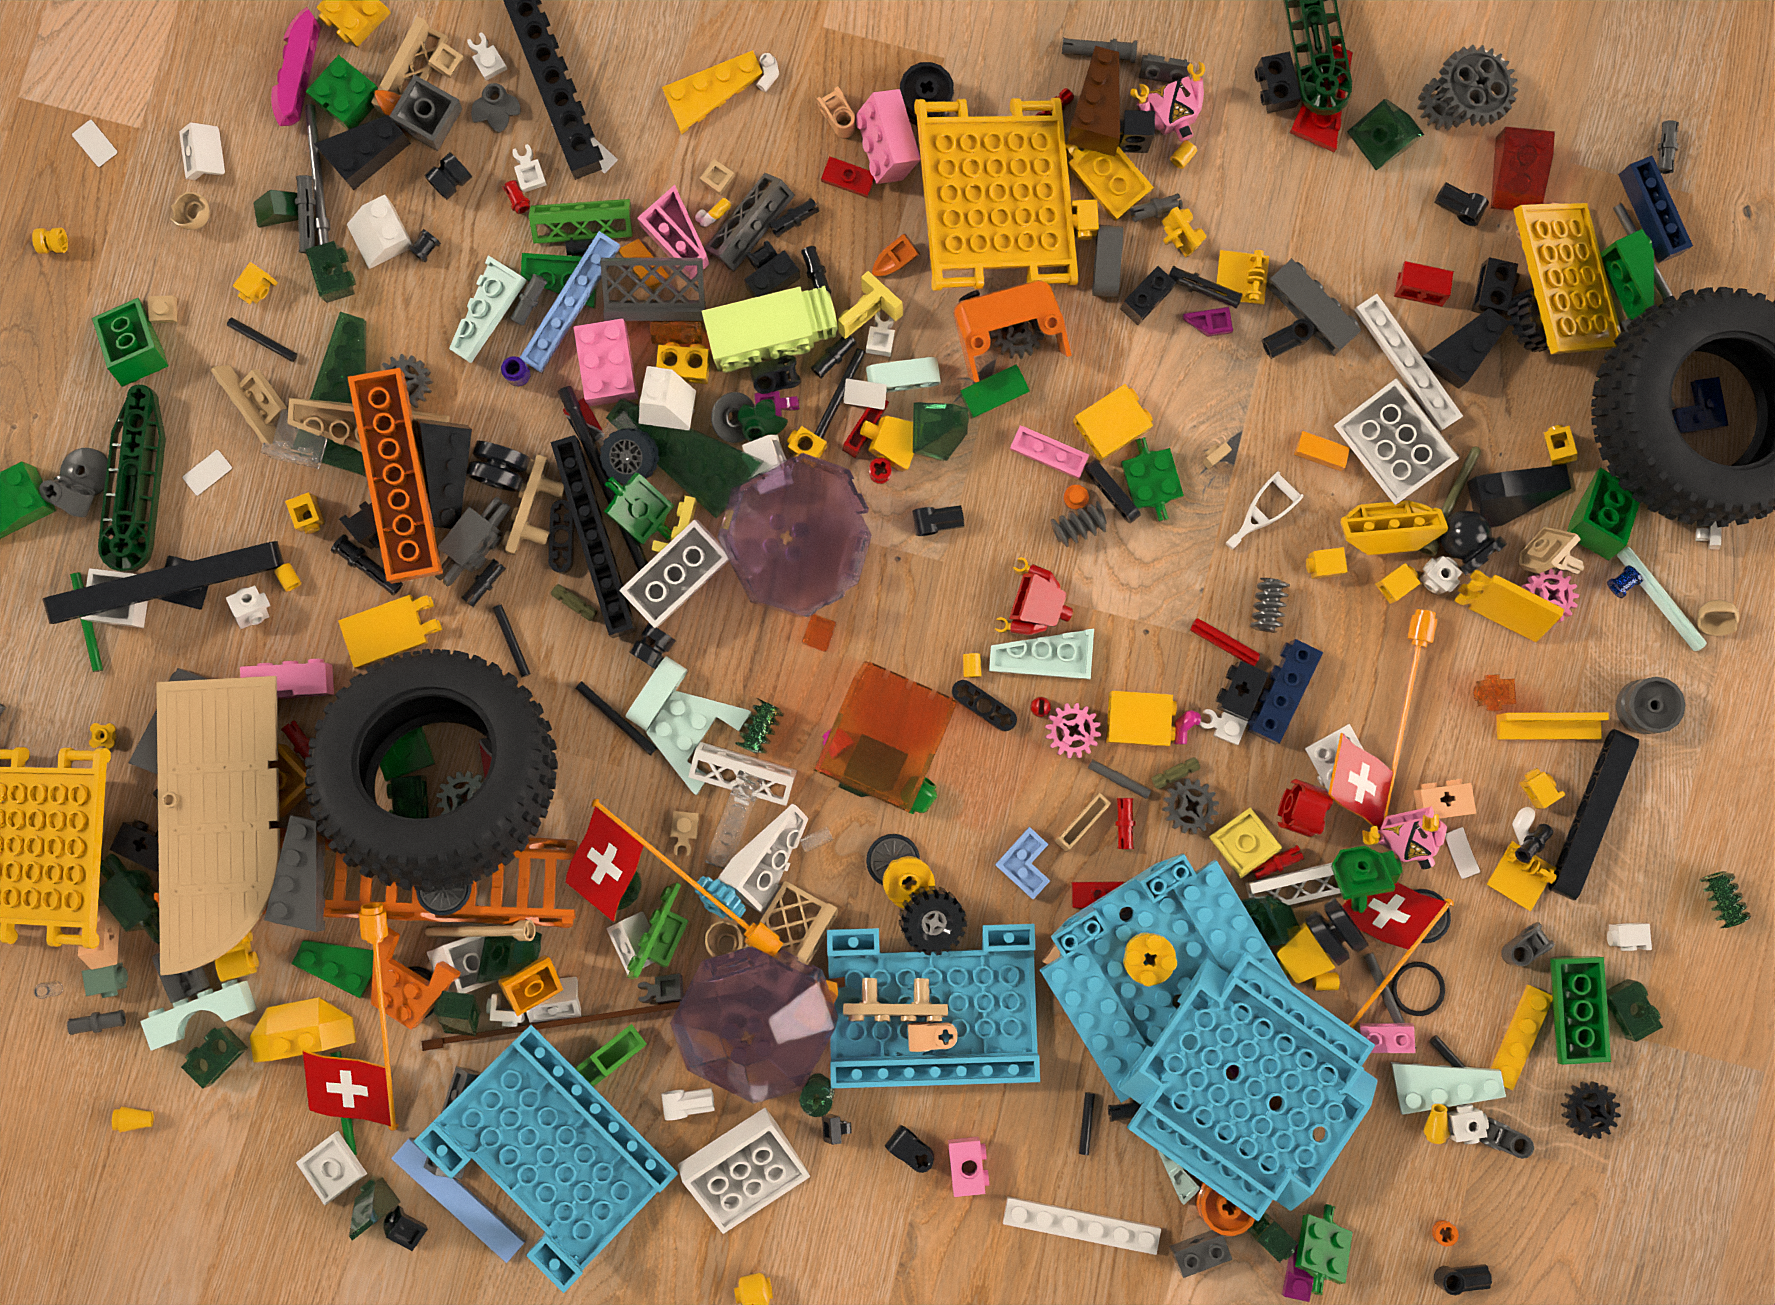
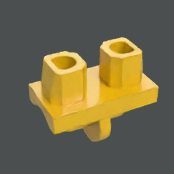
M1175 207L1161 221L1165 226L1163 229L1168 235L1163 239L1165 245L1173 242L1175 247L1179 248L1186 258L1202 244L1207 236L1202 229L1197 228L1193 230L1189 224L1193 220V215L1188 208L1179 210L1178 207Z

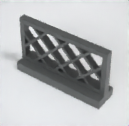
M601 258L604 321L624 319V321H704L702 311L706 310V301L704 294L703 258ZM607 266H618L623 273L615 280L607 273ZM635 266H643L649 272L642 279H639L631 270ZM660 266H668L674 272L665 279L656 270ZM685 266H697L698 273L690 279L681 270ZM626 275L637 283L630 291L619 283ZM651 275L662 283L655 291L644 283ZM676 275H679L687 283L680 291L669 283ZM665 286L675 294L671 300H663L658 295ZM614 287L618 288L625 295L621 300H610L609 292ZM639 287H642L650 296L646 300H638L633 293ZM692 287L699 293V300H688L683 293Z

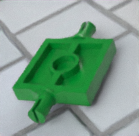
M1146 437L1135 440L1139 455L1135 458L1121 461L1130 497L1138 509L1146 507L1155 508L1158 521H1165L1169 519L1165 505L1171 500L1184 496L1171 449L1149 451Z
M635 472L623 486L613 477L608 479L610 482H606L605 485L616 494L613 501L604 511L610 518L643 545L657 531L666 540L671 538L672 530L664 522L668 513L675 506L639 473Z
M1330 1204L1324 1205L1323 1219L1306 1214L1303 1215L1295 1267L1305 1270L1313 1276L1311 1293L1315 1295H1323L1324 1280L1340 1285L1346 1283L1353 1232L1333 1222L1335 1206Z

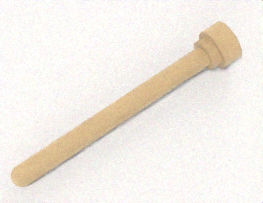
M519 920L513 926L428 927L425 930V935L427 937L513 936L518 941H532L536 929L532 920Z

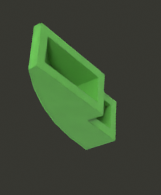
M630 1024L575 1069L594 1087L646 1046L647 1043L634 1026Z

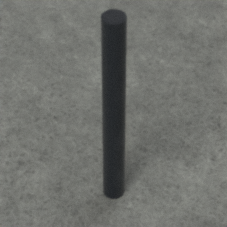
M860 348L856 349L814 433L821 439H823L844 397L846 379H853L866 353Z
M583 681L576 686L575 689L650 756L657 750L656 746Z

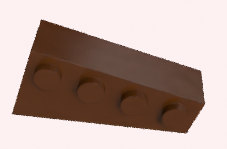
M1095 46L1073 117L1067 144L1115 157L1120 140L1119 52Z

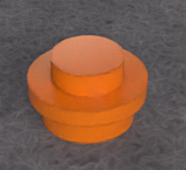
M1071 485L1064 492V503L1073 510L1084 508L1088 503L1089 494L1083 486Z

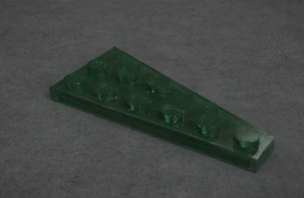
M343 312L339 313L310 400L353 404L348 377L366 374V321L363 318ZM299 429L291 452L292 454L366 477L362 452L350 446L336 443L321 435L318 436Z
M625 398L620 399L606 419L618 430L638 428L650 434L649 436L654 439L655 445L659 450L657 465L715 518L722 515L764 462L692 428L690 430L639 424L640 405Z

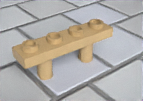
M537 454L536 460L531 459L526 474H529L530 477L527 484L522 483L518 495L519 498H522L519 508L514 507L510 521L514 522L511 532L506 531L502 545L506 546V553L516 555L520 540L523 541V539L546 545L549 531L529 525L527 519L536 493L541 491L561 498L564 486L563 483L544 477L545 474L543 472L547 463V458Z
M862 978V1002H859V1004H843V1016L849 1017L848 1021H864V1017H875V1021L888 1022L890 1017H901L902 1022H915L916 1017H927V1022H942V1017L948 1016V1004H932L929 1002V979L927 978L914 979V1002L911 1004H880V1002H877V978Z

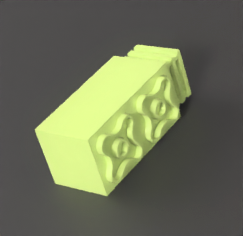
M825 286L818 289L814 288L810 291H801V287H796L702 311L717 370H723L724 373L743 367H752L762 362V360L770 358L773 360L786 355L792 356L808 353L810 348H814V342L831 337L834 338L838 330L832 299Z

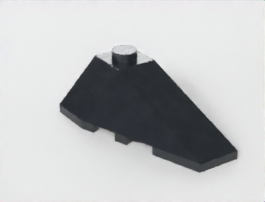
M1566 464L1476 476L1467 481L1473 511L1486 518L1491 528L1503 526L1571 489Z

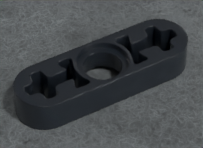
M1093 460L1084 468L1089 478L1128 523L1131 524L1141 516L1138 508L1098 461Z
M557 500L550 508L548 562L551 569L559 574L569 572L573 566L575 522L569 502L566 500ZM561 506L569 510V513L564 514V522L569 523V526H555V522L561 523V517L556 513L557 510H561ZM559 530H565L569 535L568 540L563 544L555 541V534ZM555 547L560 549L568 548V551L563 550V558L567 560V564H563L562 568H559L554 563L555 560L560 558V552L558 550L554 551Z
M959 680L953 685L952 697L971 712L1000 731H1010L1015 727L1017 716L1010 708L967 680ZM967 685L969 687L967 692L973 696L975 691L980 694L974 699L972 706L967 704L971 700L967 696L959 698L957 696L959 691L956 688L958 686L963 687ZM982 698L988 699L991 702V710L987 713H981L977 709V702ZM996 705L1001 708L998 711L999 714L1004 716L1008 713L1010 715L1011 725L1006 724L1003 727L1000 725L1001 720L998 717L994 716L993 720L988 718L995 711Z

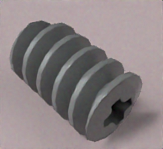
M1098 501L1096 502V508L1092 504L1087 505V513L1083 508H1078L1077 516L1073 511L1068 513V520L1063 515L1059 516V524L1054 519H1050L1058 542H1062L1066 547H1069L1070 538L1077 544L1078 535L1087 540V531H1090L1094 536H1097L1098 527L1103 532H1106V518Z
M1260 578L1264 582L1258 583L1257 588L1263 592L1256 593L1255 598L1261 602H1256L1253 605L1259 612L1252 614V618L1257 620V622H1252L1250 627L1259 631L1276 633L1275 628L1283 627V624L1277 621V618L1285 617V614L1278 610L1287 606V604L1280 601V598L1288 597L1289 595L1283 592L1282 588L1290 587V584L1278 579Z

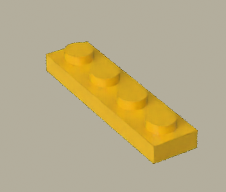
M1531 985L1526 986L1490 1068L1501 1071L1504 1087L1512 1091L1553 1000L1552 995Z

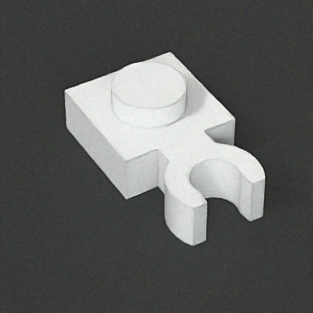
M479 33L482 42L479 45H474L471 39H469L468 45L474 53H477L472 58L487 81L507 70V67L495 46L492 45L488 48V41L485 35Z
M528 144L525 145L527 153L524 156H519L516 148L513 149L514 158L521 164L514 168L523 193L547 185L538 159L531 161L533 159V152Z
M880 312L875 314L876 327L870 326L866 353L891 356L895 330L890 329L894 322L890 316L889 320L884 322L880 320Z
M1210 709L1204 710L1203 713L1209 715L1211 721L1209 724L1200 722L1199 726L1203 729L1214 728L1216 730L1213 736L1234 745H1239L1248 721L1226 712H1222L1221 717L1218 718L1214 711Z

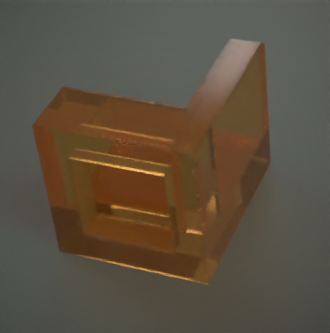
M812 613L802 644L826 652L837 623Z

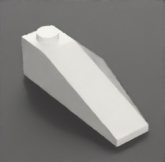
M791 804L730 860L718 879L734 888L739 899L764 915L781 888V885H779L784 870L788 871L791 863H788V859L792 849L797 848L808 818L796 805Z

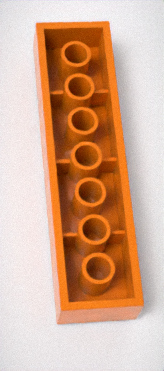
M400 368L349 376L348 382L386 580L390 583H397L443 574L405 374Z

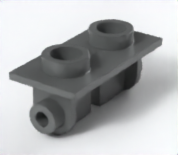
M1151 53L1142 56L1139 78L1173 83L1187 76L1190 77L1187 70L1190 62H1187V59L1169 58V62H1166L1163 56L1151 55Z

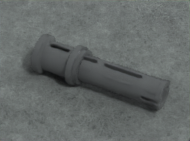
M1063 37L1062 54L1092 56L1095 46L1119 52V60H1130L1131 63H1135L1138 40H1134L1131 43L1119 42L1113 38V40L1110 39V42Z

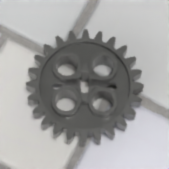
M1471 45L1468 49L1462 47L1458 52L1455 51L1439 70L1442 76L1437 82L1442 84L1437 92L1445 94L1440 101H1448L1449 105L1446 107V111L1454 109L1453 117L1455 118L1460 114L1462 116V123L1470 119L1471 126H1474L1478 121L1481 127L1487 122L1493 124L1496 120L1504 117L1512 109L1511 104L1516 101L1513 95L1518 92V89L1513 87V85L1518 80L1510 77L1515 70H1507L1506 66L1509 64V61L1502 63L1500 61L1501 53L1496 57L1493 56V48L1485 52L1484 45H1481L1477 50L1474 45Z

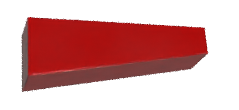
M885 400V409L867 407L844 442L842 451L854 458L857 457L868 439L860 435L864 422L869 421L877 425L889 406V401Z

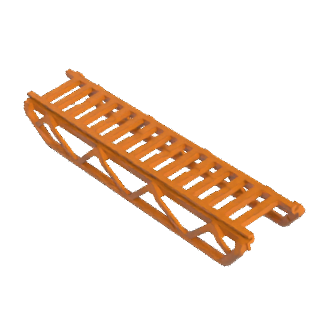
M271 827V829H280V848H282L284 843L282 838H285L287 828ZM326 836L325 850H331L328 844L332 841V839H327ZM528 837L529 843L526 845V848L522 852L516 850L513 853L515 858H519L517 907L502 906L504 865L501 863L498 865L499 870L492 875L490 906L476 905L477 882L473 881L471 894L466 904L453 914L440 916L426 911L421 906L414 886L412 888V903L397 902L398 886H396V882H393L391 886H386L385 902L371 901L373 878H367L361 875L359 901L345 900L347 865L342 859L346 854H340L337 851L333 900L325 899L324 917L359 918L362 905L379 902L383 904V908L386 910L387 919L505 925H514L519 920H532L535 926L570 928L574 924V919H576V910L554 909L557 859L572 860L578 849V844L570 839ZM531 858L545 859L543 908L528 907ZM154 893V900L158 902L159 908V893ZM267 906L262 914H266Z

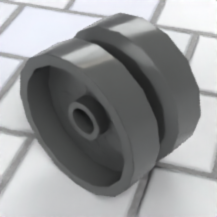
M1662 677L1631 681L1621 689L1616 700L1617 716L1624 727L1634 733L1644 735L1666 732L1673 729L1683 718L1686 706L1684 695L1679 687L1669 679Z

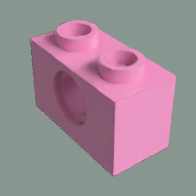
M1360 1023L1361 1035L1375 1044L1371 1053H1415L1413 1023Z
M979 1137L948 1140L954 1197L985 1194V1186H989L988 1170H983L982 1160L987 1159L985 1143L980 1144ZM965 1161H974L976 1168L972 1172H965L962 1169Z

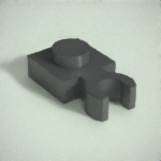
M680 973L655 977L654 985L648 982L638 984V988L641 990L648 989L646 996L638 997V1000L642 1003H650L654 998H656V1003L659 1005L684 1001L683 977Z

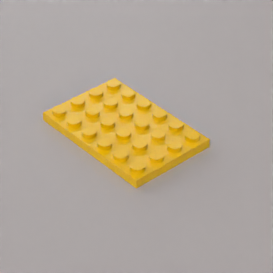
M1588 204L1520 205L1514 208L1516 225L1519 229L1522 248L1525 252L1528 272L1533 283L1534 295L1537 299L1540 318L1544 326L1550 353L1561 354L1616 348L1617 345L1613 341L1621 331Z

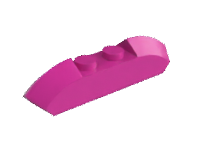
M305 7L293 18L283 38L288 43L283 48L284 61L282 68L279 69L277 74L278 84L272 87L271 93L272 109L279 126L294 125L300 121L321 29V26L308 7Z

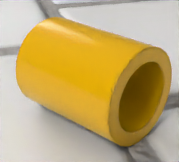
M1184 140L1170 157V161L1176 167L1183 169L1197 153V148L1191 142Z
M290 563L283 564L275 569L274 573L286 592L294 590L302 584Z
M963 654V677H981V654Z
M1325 972L1313 977L1314 991L1339 990L1340 981L1338 973Z

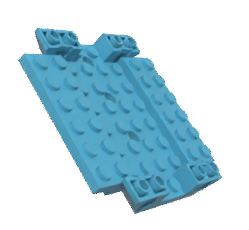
M1180 854L1152 865L1069 917L1051 936L1060 951V957L1040 969L1049 987L1121 1103L1130 1097L1119 1090V1086L1147 1045L1152 1047L1179 1008L1174 1007L1172 1004L1174 996L1183 994L1206 958L1230 975L1243 954L1247 953L1291 984L1218 862L1213 860L1197 871H1194L1185 854ZM1124 907H1131L1133 912L1128 920H1121L1119 916L1120 910ZM1144 932L1155 933L1165 937L1174 947L1177 966L1167 980L1148 987L1133 980L1126 972L1123 964L1127 943L1134 936ZM1188 1034L1183 1038L1184 1048L1190 1049L1194 1047L1196 1038L1193 1034Z
M1247 953L1243 954L1230 975L1206 958L1177 1002L1181 1005L1152 1047L1147 1045L1118 1089L1139 1104L1143 1103L1127 1126L1130 1131L1259 1221L1272 1200L1277 1201L1292 1211L1314 1193L1370 1109L1378 1080L1367 1073L1362 1065L1375 1047V1044ZM1188 1034H1193L1196 1038L1194 1047L1190 1049L1184 1048L1183 1038ZM1231 1065H1236L1239 1069L1238 1076L1232 1080L1228 1079L1226 1069ZM1273 1096H1280L1282 1099V1105L1277 1110H1271L1269 1106V1101ZM1316 1127H1323L1325 1130V1136L1320 1141H1315L1312 1136L1313 1130Z

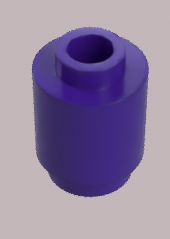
M511 356L503 361L501 373L511 385L519 387L529 381L530 369L521 358Z

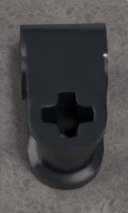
M786 355L755 364L751 369L754 389L758 393L768 394L798 386L801 383V378L796 372V358ZM763 376H766V377H767V378L764 379V380H760V379H759V378H761V377H763Z
M903 1125L896 1129L884 1145L890 1153L919 1173L929 1171L933 1165L934 1153L932 1149ZM917 1154H918L919 1156H922L923 1154H926V1155H927V1159H926L927 1163L923 1161V1162H921V1164H919V1163L917 1162V1160H918Z

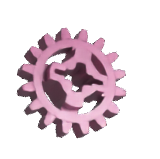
M1551 568L1545 571V573H1536V577L1533 575L1528 577L1527 579L1530 584H1525L1522 588L1563 608V616L1557 621L1561 622L1564 620V616L1572 615L1569 608L1573 609L1578 606L1573 602V599L1579 597V594L1573 593V589L1577 585H1570L1568 583L1571 576L1563 578L1562 570L1554 573ZM1543 580H1552L1555 582V584L1550 585L1548 582H1544Z
M1075 703L1073 709H1070L1069 704H1065L1063 712L1061 709L1056 708L1057 716L1050 715L1048 717L1052 721V725H1045L1046 729L1051 730V734L1045 736L1046 739L1053 740L1050 748L1057 746L1059 748L1057 754L1061 755L1065 751L1067 752V758H1071L1073 753L1076 754L1077 758H1080L1082 750L1089 754L1091 751L1088 746H1097L1098 743L1093 739L1094 737L1101 736V733L1095 731V728L1100 726V723L1093 722L1096 714L1088 715L1087 706L1079 710V703ZM1067 714H1077L1073 720L1067 721L1062 719ZM1085 720L1089 726V734L1084 730L1083 723ZM1076 725V731L1079 733V736L1073 735L1070 737V731L1066 726L1072 727ZM1056 727L1061 730L1063 737L1061 742L1057 737ZM1078 740L1084 743L1077 748L1069 747L1073 741Z

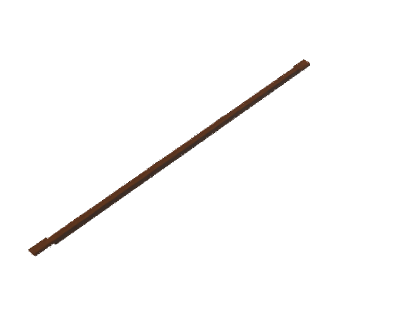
M845 977L825 979L837 983L838 988L846 987ZM810 982L796 984L793 991L807 989ZM766 989L430 1039L421 1041L422 1051L444 1048L443 1044L524 1032L530 1025L539 1030L773 993Z

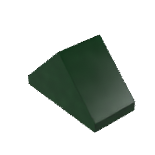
M269 190L254 201L257 226L265 227L297 221L298 205H295L297 193Z

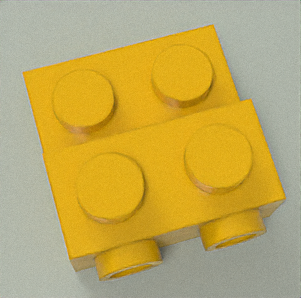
M323 0L316 7L320 12L319 19L327 27L333 25L338 30L336 34L346 44L350 41L356 47L391 13L380 0Z

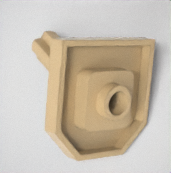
M1544 526L1519 553V565L1523 570L1537 574L1551 568L1579 574L1580 571L1584 570L1583 561L1570 556L1571 553L1569 551L1580 541V537L1575 533Z

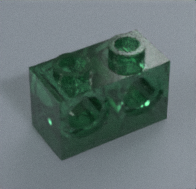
M227 1026L212 1029L204 1037L206 1042L200 1048L195 1047L185 1057L187 1061L181 1066L202 1089L212 1086L248 1049ZM220 1039L226 1043L227 1048L225 1052L220 1051L218 1047ZM201 1059H204V1060L207 1061V1063H208V1069H207V1071H203V1070L201 1069V1067H200V1061H201Z

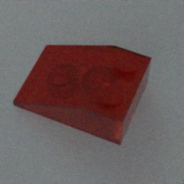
M1505 126L1496 136L1491 209L1514 211L1513 209L1520 205L1543 204L1554 154L1555 131Z

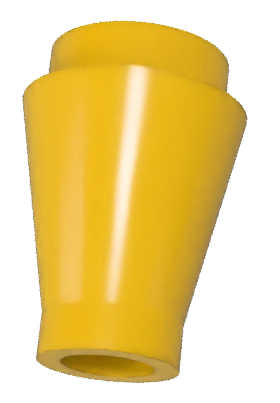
M1433 1104L1431 1106V1112L1423 1129L1426 1139L1434 1144H1443L1450 1136L1447 1107L1443 1104Z
M121 1106L120 1109H114L112 1114V1130H118L119 1133L152 1127L154 1122L153 1111Z

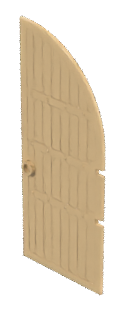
M277 676L156 682L161 976L196 969L214 961L231 950L254 927L269 902L280 859V829H271V821H280L279 768L270 769L269 761H278Z

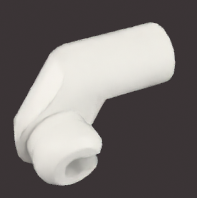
M764 53L760 57L764 75L756 85L763 92H767L779 76L777 61L770 53Z
M1530 807L1522 808L1512 823L1520 846L1524 843V838L1529 834L1528 830L1535 818V811Z

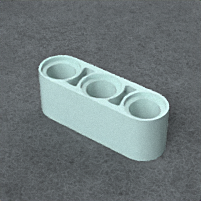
M936 357L880 363L866 367L868 382L886 384V393L933 387L941 384L938 358Z
M666 656L660 662L625 717L645 731H648L674 690L676 691L688 670Z

